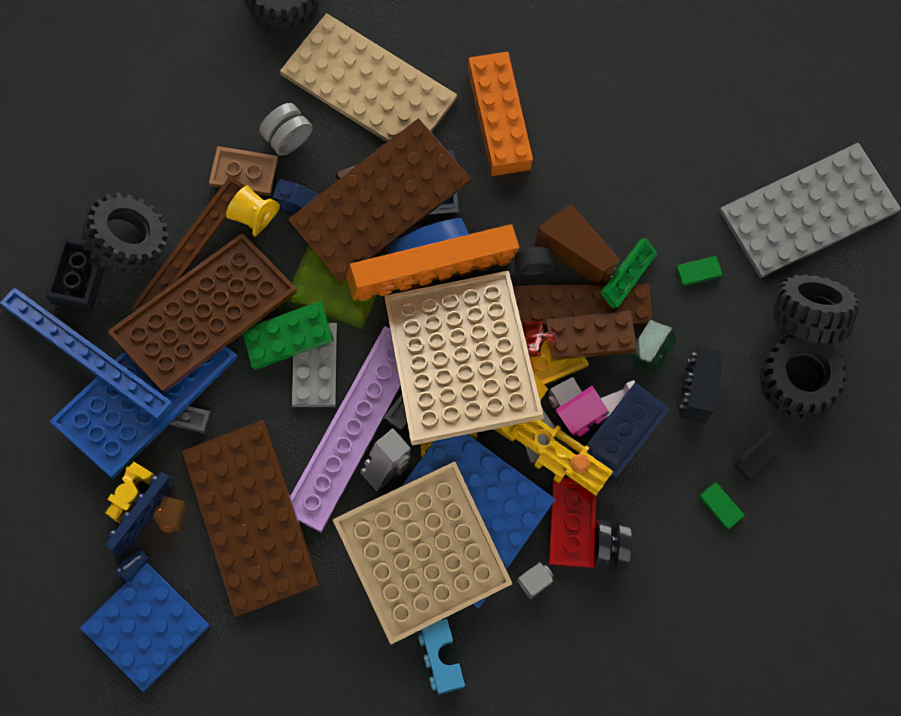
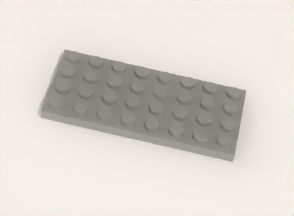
M858 142L721 207L719 211L758 276L762 279L899 212L901 208Z

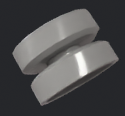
M286 103L273 110L264 119L259 131L266 141L271 142V147L281 156L287 155L299 148L308 139L313 128L312 124L304 116H301L300 110L293 103Z

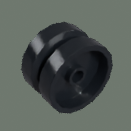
M597 520L595 526L594 567L607 569L612 558L614 569L627 570L631 554L630 522L617 521L614 528H612L610 520Z

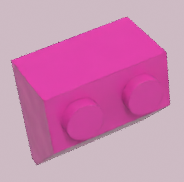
M593 386L556 409L574 437L576 435L579 437L583 436L590 430L588 427L594 423L597 425L601 424L608 418L607 415L610 414Z

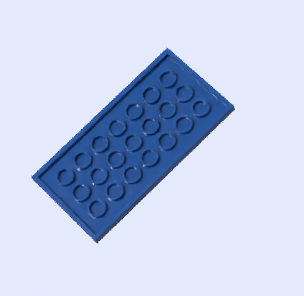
M226 346L162 394L172 401L174 406L160 421H157L106 382L96 377L52 418L50 423L113 480L237 359V355ZM122 352L115 359L116 362L161 393L125 352Z

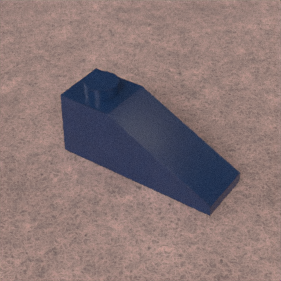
M279 179L273 194V200L279 203L280 209L297 213L319 195L299 184Z

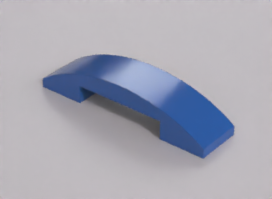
M462 218L450 219L411 232L395 240L387 249L389 254L469 235Z

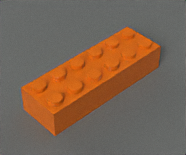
M502 52L470 57L468 73L491 177L531 170L533 157L509 53Z

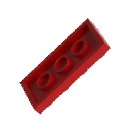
M562 478L560 483L553 480L552 497L555 501L551 505L549 565L593 568L596 496L571 478Z

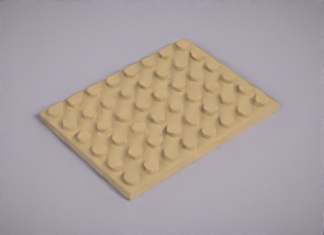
M509 271L385 296L412 445L544 419Z

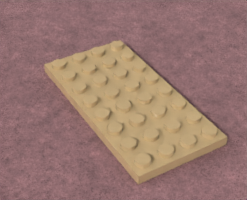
M327 13L280 70V75L386 142L418 118L432 132L457 99L456 93Z

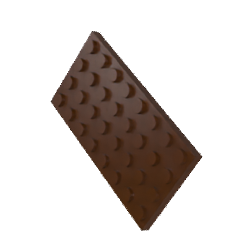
M418 118L288 220L341 284L346 280L351 263L376 257L395 240L470 183L471 178Z
M241 233L111 328L108 334L161 393L164 394L296 294L297 288Z
M264 420L182 451L234 617L242 616L320 586Z

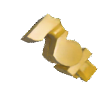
M135 462L131 466L126 467V473L122 478L125 483L116 488L115 495L111 494L108 500L112 504L106 511V514L122 524L120 522L126 512L132 511L135 507L136 499L142 494L139 486L144 483L149 485L155 475Z

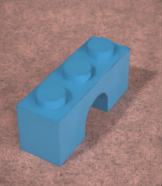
M448 620L437 621L421 629V632L417 634L420 645H425L427 654L423 655L426 668L431 667L433 674L432 677H429L432 690H437L438 695L464 688L465 683L459 663L445 665L438 657V652L443 646L453 643Z

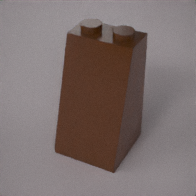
M572 204L538 228L535 244L538 247L551 249L554 253V258L593 284H602L603 282L607 284L617 271L620 259Z

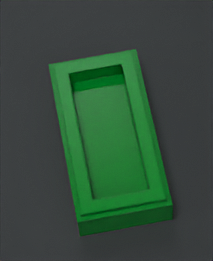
M716 256L677 265L676 267L682 287L719 278L723 275Z
M716 482L699 496L727 530L745 516Z

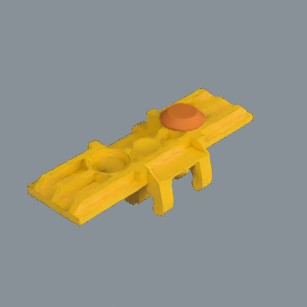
M535 420L515 426L510 435L539 455L534 466L538 469L545 466L555 473L553 480L557 483H560L566 474L596 496L613 473L611 469L587 453L589 450L587 445L585 447L560 430L561 427L558 425L553 429L543 421ZM540 435L548 438L546 441L547 445H541L538 442ZM554 438H558L579 454L575 455L566 447L562 446L560 443L555 441Z

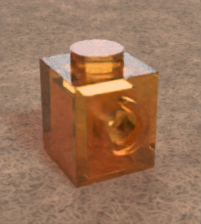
M163 496L161 504L156 506L153 516L156 519V524L160 526V530L172 533L173 530L180 531L187 505L184 501Z

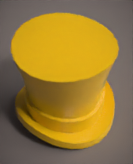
M247 185L230 202L226 217L248 225L253 229V235L256 237L275 217L280 205L273 199L263 200Z

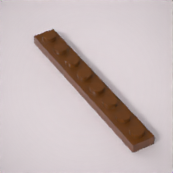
M232 176L228 177L130 308L133 312L184 276L227 218V208L234 196L245 186Z

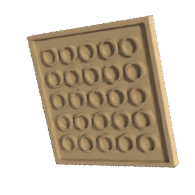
M455 461L332 519L390 644L512 585L510 577Z

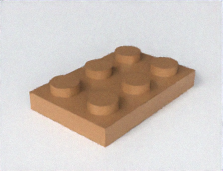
M217 146L209 185L210 187L221 188L228 177L232 176L245 186L248 185L256 194L271 196L278 156Z

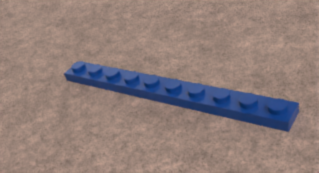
M16 288L0 302L3 308L157 421H160L174 406L172 401Z

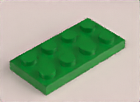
M321 301L256 324L243 333L251 366L254 370L334 342L324 305Z

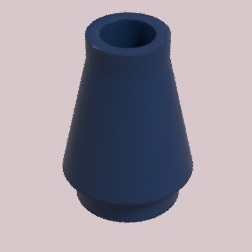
M139 550L118 563V567L114 571L127 583L130 579H134L149 559Z

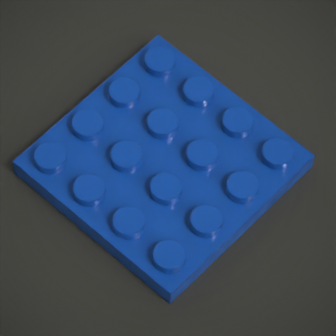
M146 563L133 580L130 579L80 628L142 692H145L210 625Z

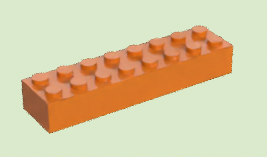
M510 224L351 263L346 279L352 299L366 301L373 295L385 296L397 289L405 291L412 288V285L415 284L425 286L432 283L433 280L445 281L453 275L465 276L473 270L485 271L490 269L492 265H507L518 251L519 244L513 226Z

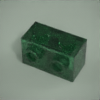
M650 320L636 342L637 351L629 353L633 363L656 372L659 366L663 365L669 350L675 346L676 337L673 329Z

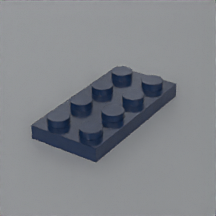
M635 382L588 442L589 450L587 453L613 471L612 475L617 478L670 408Z
M163 472L159 476L156 475L152 478L146 493L138 496L132 511L126 512L120 521L122 524L117 530L111 531L108 535L105 545L119 558L125 553L174 489V484Z

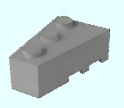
M391 429L375 443L369 454L372 459L371 461L369 459L366 460V467L361 469L360 473L377 492L397 474L401 476L409 469L410 447L394 429Z

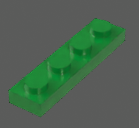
M647 238L639 240L601 291L602 296L612 309L619 307L657 255L656 250Z

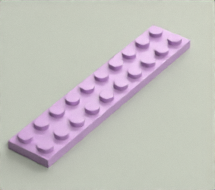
M384 326L290 496L298 521L322 533L401 387L391 329Z

